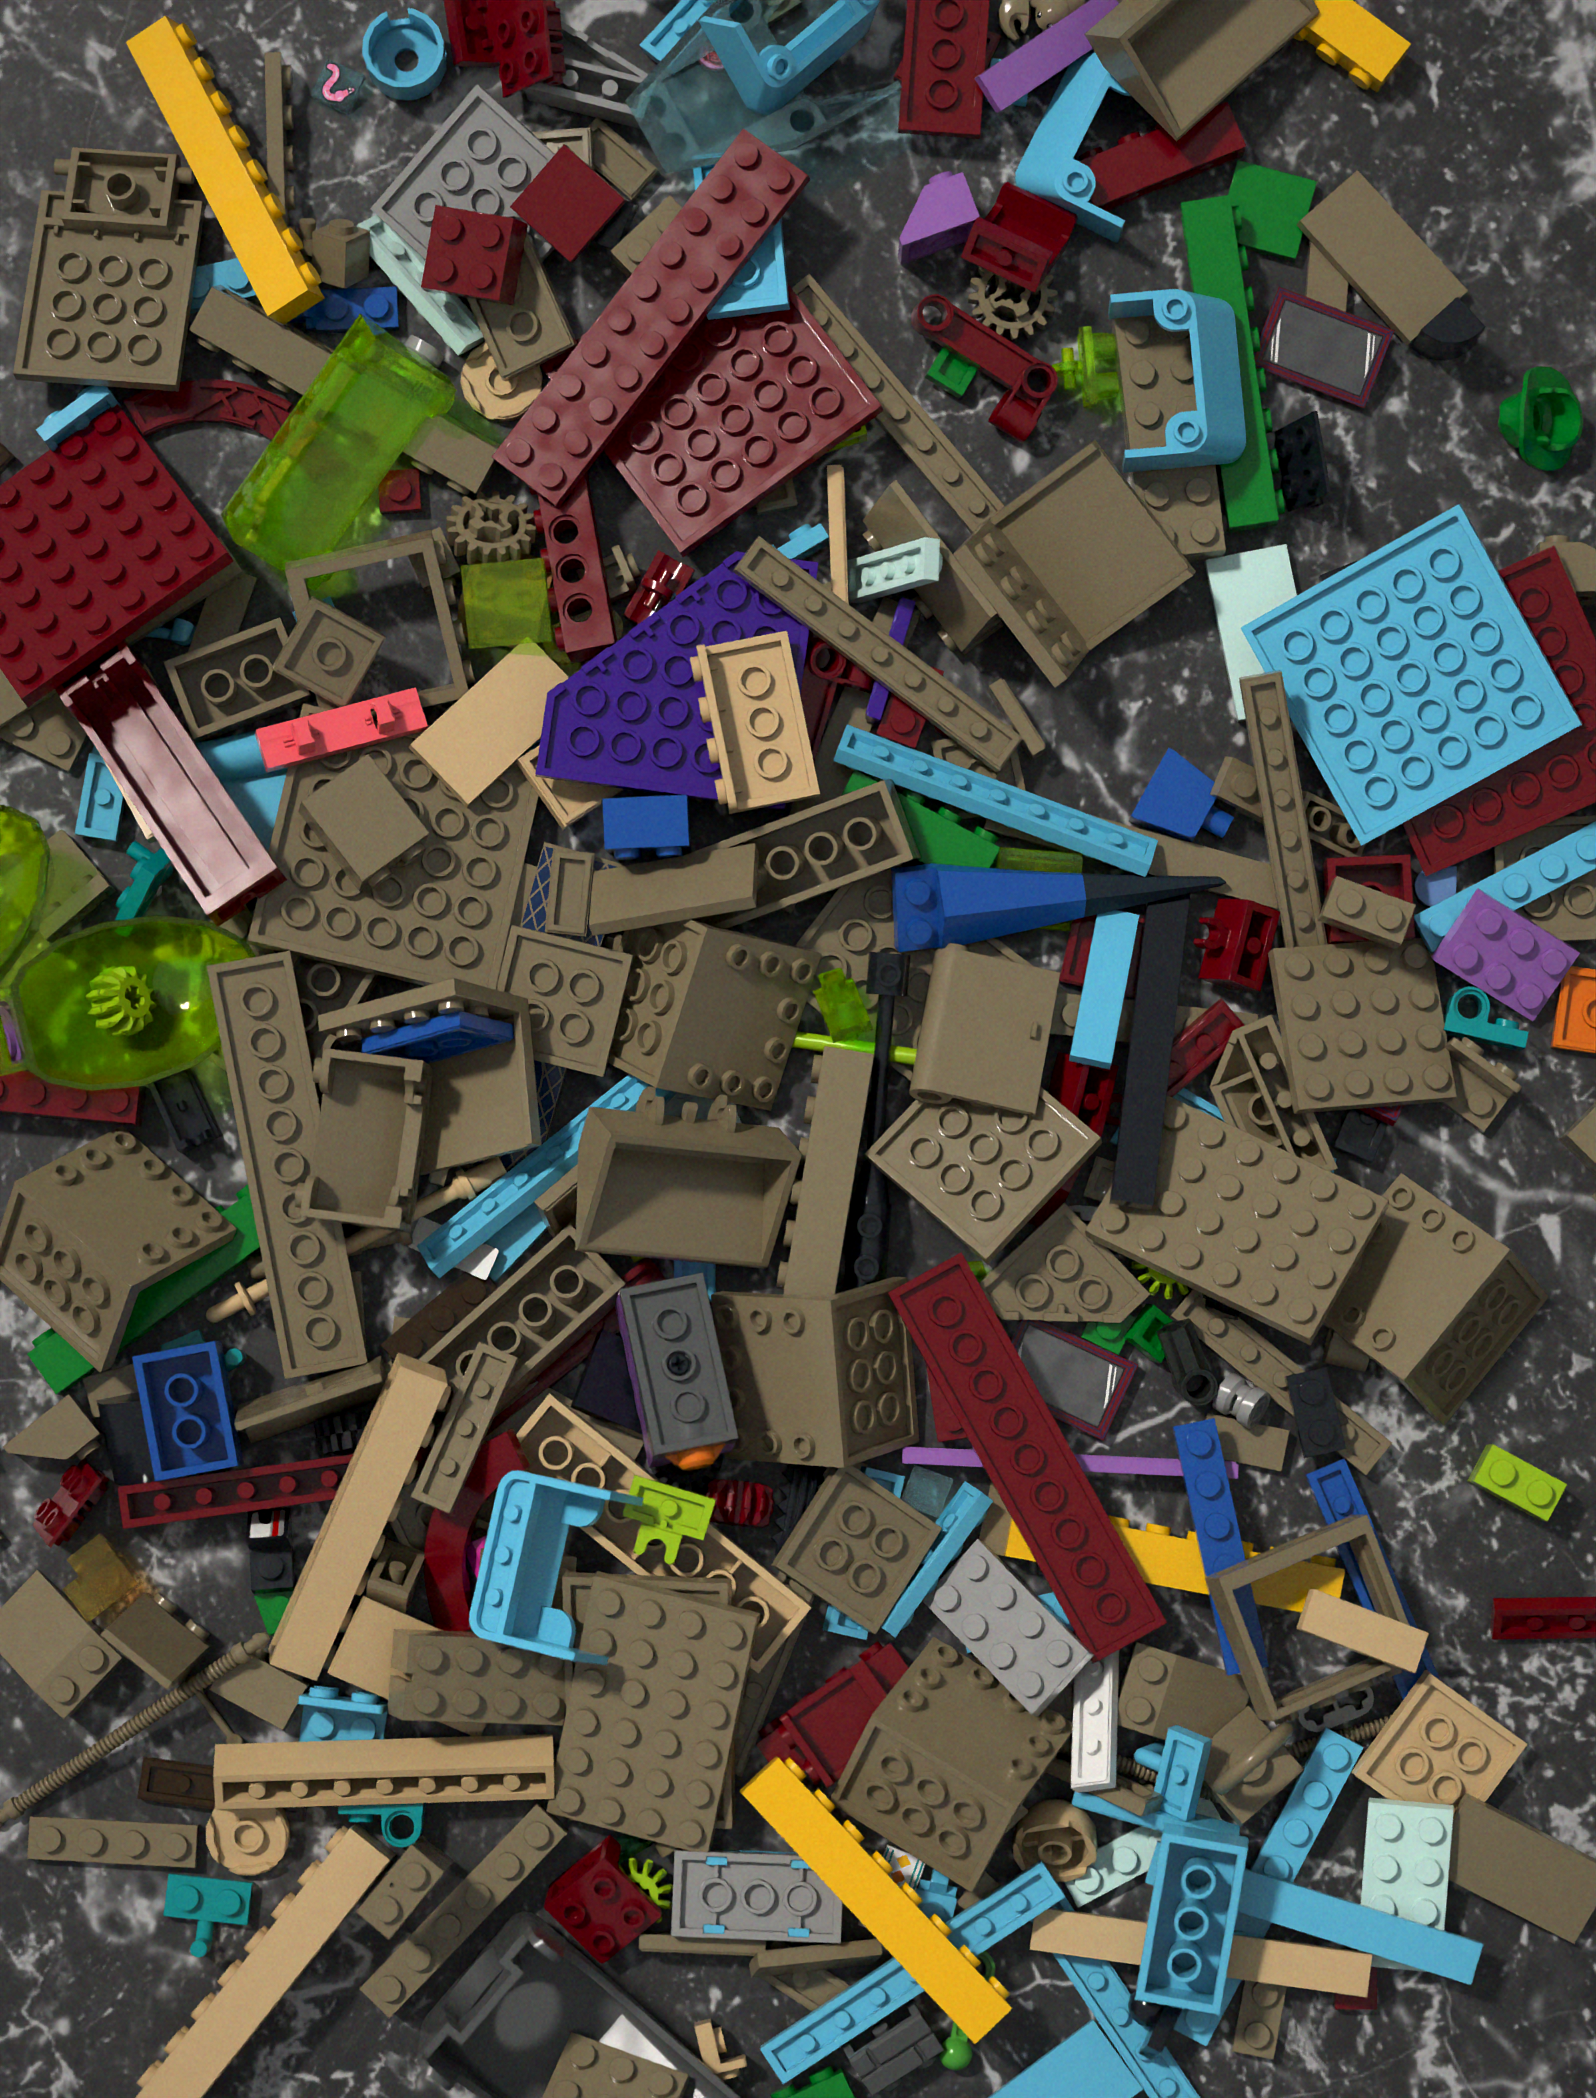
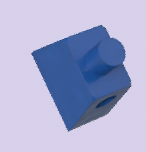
M1168 747L1130 816L1129 822L1192 843L1200 827L1223 839L1234 816L1213 806L1216 798L1211 796L1210 792L1215 782L1175 750Z

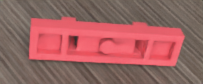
M415 687L259 728L255 731V737L266 772L268 773L422 732L427 729L428 725ZM371 711H376L378 720L377 729L375 727Z

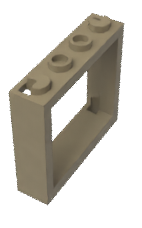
M432 530L286 562L285 573L298 622L311 599L306 578L423 552L454 683L417 691L421 706L427 707L460 699L469 691L468 684L476 683L471 660L462 661L459 645L466 643L461 619L454 621L452 619L449 605L457 604L451 579L443 581L440 565L447 564L442 539L434 541ZM315 693L318 707L330 710L338 708L336 704ZM371 711L372 718H377L376 711Z
M1367 1515L1347 1516L1204 1577L1258 1720L1274 1721L1275 1725L1287 1720L1293 1721L1299 1717L1298 1710L1310 1705L1312 1709H1318L1335 1702V1694L1346 1689L1349 1690V1693H1354L1372 1686L1371 1678L1385 1673L1386 1677L1403 1673L1399 1668L1373 1658H1367L1273 1699L1233 1594V1590L1349 1541L1376 1613L1409 1625Z

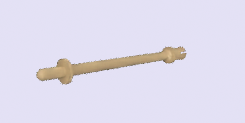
M499 1156L490 1158L465 1172L463 1169L456 1171L457 1176L453 1177L451 1184L416 1201L413 1221L458 1198L464 1200L468 1198L469 1201L474 1200L477 1197V1193L490 1187L507 1173ZM365 1227L345 1238L347 1253L349 1255L394 1231ZM266 1279L247 1289L240 1281L235 1283L234 1285L238 1293L210 1307L206 1311V1319L210 1323H217L244 1308L247 1309L250 1316L256 1314L254 1303L269 1296Z

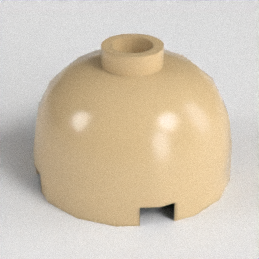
M1062 1799L1044 1800L1035 1803L1027 1809L1029 1812L1018 1822L1013 1838L1014 1860L1024 1871L1042 1859L1056 1882H1067L1087 1873V1866L1092 1864V1862L1094 1865L1097 1859L1098 1847L1096 1827L1086 1811L1073 1806L1072 1802Z

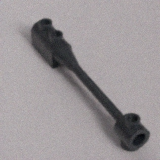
M869 952L866 994L878 995L867 1151L885 1133L895 996L908 997L911 955ZM867 1159L863 1162L853 1201H850L844 1286L849 1287L865 1286L885 1280L887 1276L892 1204L889 1203L886 1175Z

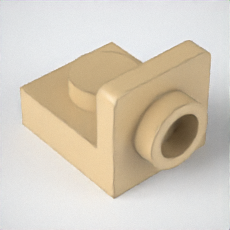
M711 2018L694 2022L703 2064L721 2080L741 2075L740 2068L747 2066L745 2054L720 2060L719 2053L727 2052L721 2027L713 2028Z

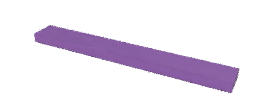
M904 1447L902 1449L901 1464L983 1467L974 1450ZM1074 1454L1083 1472L1183 1476L1179 1459ZM1224 1461L1227 1477L1229 1479H1238L1239 1464Z

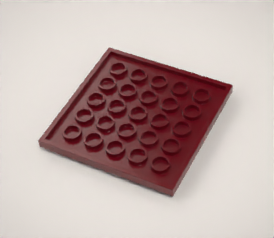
M789 284L790 310L708 320L706 315L603 450L682 557L689 554L884 411L882 405ZM582 335L580 338L576 340L577 343L581 341L584 335ZM574 349L541 365V368L550 380Z
M118 404L114 407H109L92 419L84 429L77 430L57 444L59 447L53 452L50 449L0 485V669L28 708L234 561Z
M1555 545L1498 571L1583 724L1402 823L1425 876L1596 802V636Z

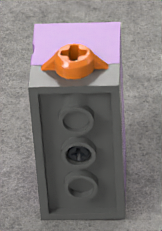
M703 1273L620 1289L615 1309L620 1333L623 1338L626 1361L634 1390V1399L642 1428L649 1468L674 1463L684 1471L712 1465L719 1454L732 1451L733 1445L738 1440V1434Z

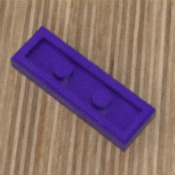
M906 598L899 599L889 636L903 646L916 601ZM876 680L865 713L866 722L879 726L890 691Z

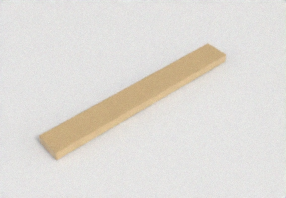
M1048 1908L1034 1917L1030 1950L1140 1965L1147 1922ZM1233 1934L1226 1977L1367 1997L1372 1954Z

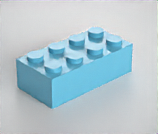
M1164 1822L1135 2000L1220 2015L1248 1850V1837Z

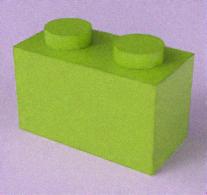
M1494 1444L1485 1446L1467 1482L1539 1521L1549 1520L1567 1486L1566 1483Z

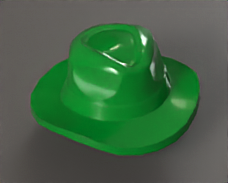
M1545 366L1530 368L1525 372L1522 391L1509 396L1499 405V432L1508 445L1519 448L1521 457L1530 467L1543 471L1560 469L1570 459L1573 446L1580 439L1582 433L1583 417L1581 404L1575 397L1569 381L1561 372L1552 367Z

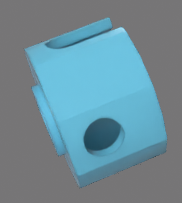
M408 8L409 17L404 19L390 20L387 11L381 13L370 23L363 37L362 54L372 83L383 94L396 100H415L427 96L440 85L446 72L447 53L439 27L428 15L413 8ZM404 50L414 52L419 58L416 68L409 72L401 71L395 65L396 56Z

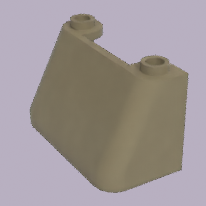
M323 1048L322 1058H316L313 1069V1082L319 1083L323 1096L311 1176H307L305 1183H298L296 1189L295 1207L300 1208L299 1216L409 1233L415 1215L433 1087V1068L421 1060Z

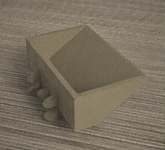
M1117 0L1119 4L1084 35L1103 67L1178 141L1318 16L1319 10L1313 0Z
M651 1086L642 1091L635 1112L589 1107L578 1145L575 1251L760 1269L768 1267L802 1155L779 1127L736 1123V1105L728 1104L727 1106L728 1095L722 1094L717 1096L711 1104L707 1120L696 1118L698 1105L694 1102L684 1103L680 1117L664 1115V1097H655L656 1088Z

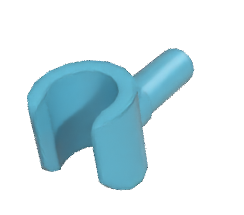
M176 618L171 630L164 627L158 628L145 637L167 639L186 647L191 644L196 626H193L191 622Z

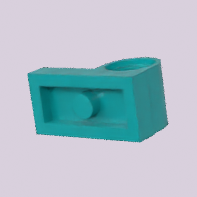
M1464 987L1449 998L1443 1016V1030L1446 1031V1035L1462 1039L1466 1037L1471 1041L1519 1052L1526 1048L1529 1032L1519 1030L1520 1023L1502 1018H1495L1494 1024L1487 1023L1490 1002L1487 995L1481 989ZM1469 997L1476 1002L1478 1013L1475 1018H1465L1459 1013L1458 1002L1460 998Z
M426 1803L338 1806V1814H348V1822H374V1814L381 1815L382 1834L386 1841L395 1847H408L417 1841L423 1833ZM407 1815L412 1819L414 1831L410 1837L402 1838L394 1833L392 1821L395 1816Z

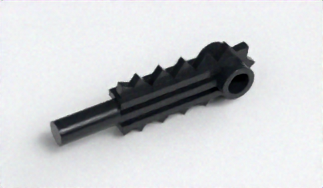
M786 1463L788 1469L783 1471L782 1474L789 1483L780 1487L779 1490L787 1499L776 1505L784 1516L773 1521L781 1530V1532L771 1537L777 1545L774 1555H778L818 1492L816 1487L825 1481L823 1473L826 1471V1467Z

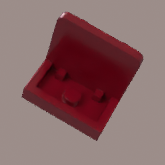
M444 0L453 66L495 68L499 66V47L495 35L496 17L531 0Z

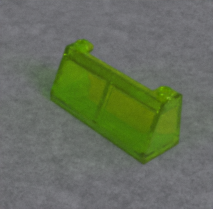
M360 313L220 515L233 541L284 573L286 562L334 552L335 546L425 418L429 417L432 419L438 415L442 416L451 408L455 399L454 394L457 390L449 377ZM334 572L306 578L308 587L316 591L322 582H327L333 576Z

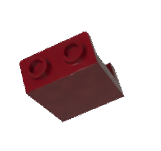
M1005 182L1001 187L995 205L984 219L978 217L973 223L961 258L1030 291L1036 292L1065 251L1078 216L1018 186Z
M860 1659L779 1716L783 1725L777 1729L791 1750L799 1746L808 1759L801 1765L815 1785L823 1781L825 1786L829 1788L840 1779L871 1715L886 1698L887 1694L863 1659Z

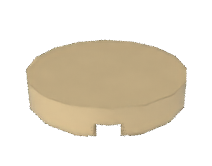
M486 342L469 354L461 374L460 382L466 402L475 413L489 421L508 422L520 419L542 391L543 377L540 366L530 369L508 381L502 380Z
M214 1808L206 1825V1844L211 1856L219 1864L221 1862L225 1867L229 1868L228 1871L237 1875L255 1876L270 1871L283 1858L290 1842V1823L282 1808L218 1810Z

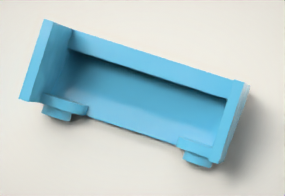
M838 0L786 46L769 45L758 54L741 23L703 16L699 23L746 107L755 113L771 115L781 109L868 33L880 0Z
M1092 49L1068 66L1016 170L1015 186L1075 213L1078 216L1077 224L1118 243L1125 220L1089 203L1096 185L1094 173L1087 165L1073 159L1108 88L1122 95L1131 96L1103 67Z
M1180 289L1111 294L1108 309L1109 319L1154 315L1158 325L1167 331L1190 332L1197 411L1177 413L1168 421L1165 429V447L1124 450L1123 473L1228 464L1239 459L1246 446V430L1235 315L1230 304L1220 298Z
M511 1471L504 1475L497 1488L471 1605L469 1623L472 1631L483 1639L571 1661L607 1665L609 1657L573 1648L576 1635V1626L573 1618L563 1610L551 1608L569 1525L589 1527L595 1524L602 1515L605 1499L642 1506L644 1498L524 1471Z

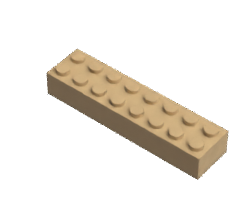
M549 1393L516 1434L530 1464V1467L525 1469L524 1472L629 1494L634 1475L660 1482L553 1393ZM605 1499L603 1512L599 1520L592 1526L580 1528L637 1575L731 1579L732 1606L760 1613L750 1661V1667L757 1673L762 1670L812 1608L808 1601L711 1522H709L704 1540L683 1535L674 1565L665 1562L666 1546L660 1539L651 1540L643 1554L633 1553L642 1522L622 1516L626 1503Z
M358 1823L350 1829L345 1826L340 1828L324 1847L330 1854L323 1863L319 1859H316L315 1862L313 1861L297 1881L303 1886L296 1896L290 1892L272 1912L271 1916L276 1919L272 1927L269 1929L264 1925L245 1946L244 1949L250 1953L245 1961L242 1962L237 1959L218 1980L217 1983L223 1987L216 1996L211 1992L190 2015L196 2020L194 2025L190 2029L184 2025L163 2049L169 2054L164 2062L157 2059L142 2075L137 2084L143 2089L135 2098H203L396 1854Z

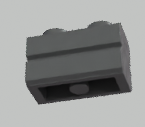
M913 1999L842 2045L848 2060L872 2096L880 2091L888 2092L893 2090L900 2084L903 2076L916 2068H927L934 2063L937 2054L944 2051L936 2034Z

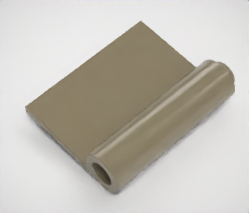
M949 943L945 948L936 950L909 1095L917 1100L935 1104L947 1103L952 1098L1034 1116L1037 1108L1060 972L969 952V948L955 943Z
M381 1355L369 1359L367 1364L346 1367L238 1405L234 1422L237 1431L245 1429L251 1443H255L313 1423V1421L322 1420L377 1401L393 1361L385 1362Z

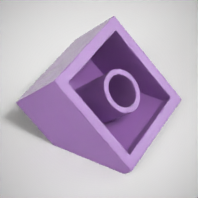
M952 171L937 174L929 179L930 184L923 187L899 238L898 259L901 265L967 242L973 223L980 216L963 172L953 175Z

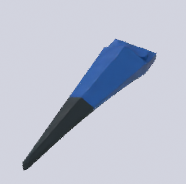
M934 863L891 868L895 948L898 952L937 947L941 949L945 948L949 943L965 945L1222 886L1226 882L1219 876L1146 875V877H1143L1141 875L1044 872Z

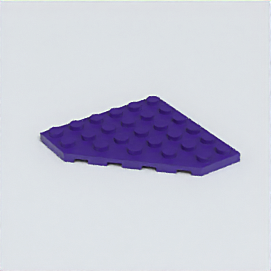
M734 552L706 576H702L675 596V599L651 614L631 629L627 635L611 647H607L563 683H559L547 692L536 777L665 795H687L688 798L719 802L714 780L722 779L719 762L711 764L706 739L714 738L711 722H702L698 698L706 697L703 681L694 682L690 657L697 656V645L705 644L706 647L787 631L801 695L809 629L733 572V569L745 554V552ZM790 559L817 580L819 562ZM785 803L763 808L784 811Z

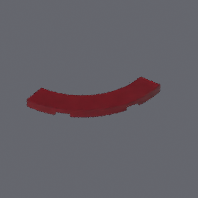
M199 379L197 381L180 382L179 392L147 389L123 400L144 438L159 431L188 423H225L254 431L282 447L304 469L312 483L348 463L335 441L314 419L310 418L288 400L249 384L229 380Z
M513 1428L499 1434L481 1446L452 1515L435 1508L431 1515L425 1542L424 1579L427 1600L434 1624L437 1628L444 1631L464 1632L471 1629L469 1615L473 1598L470 1589L469 1571L466 1570V1554L481 1508L497 1490L499 1482L504 1475L511 1471H524L530 1467Z

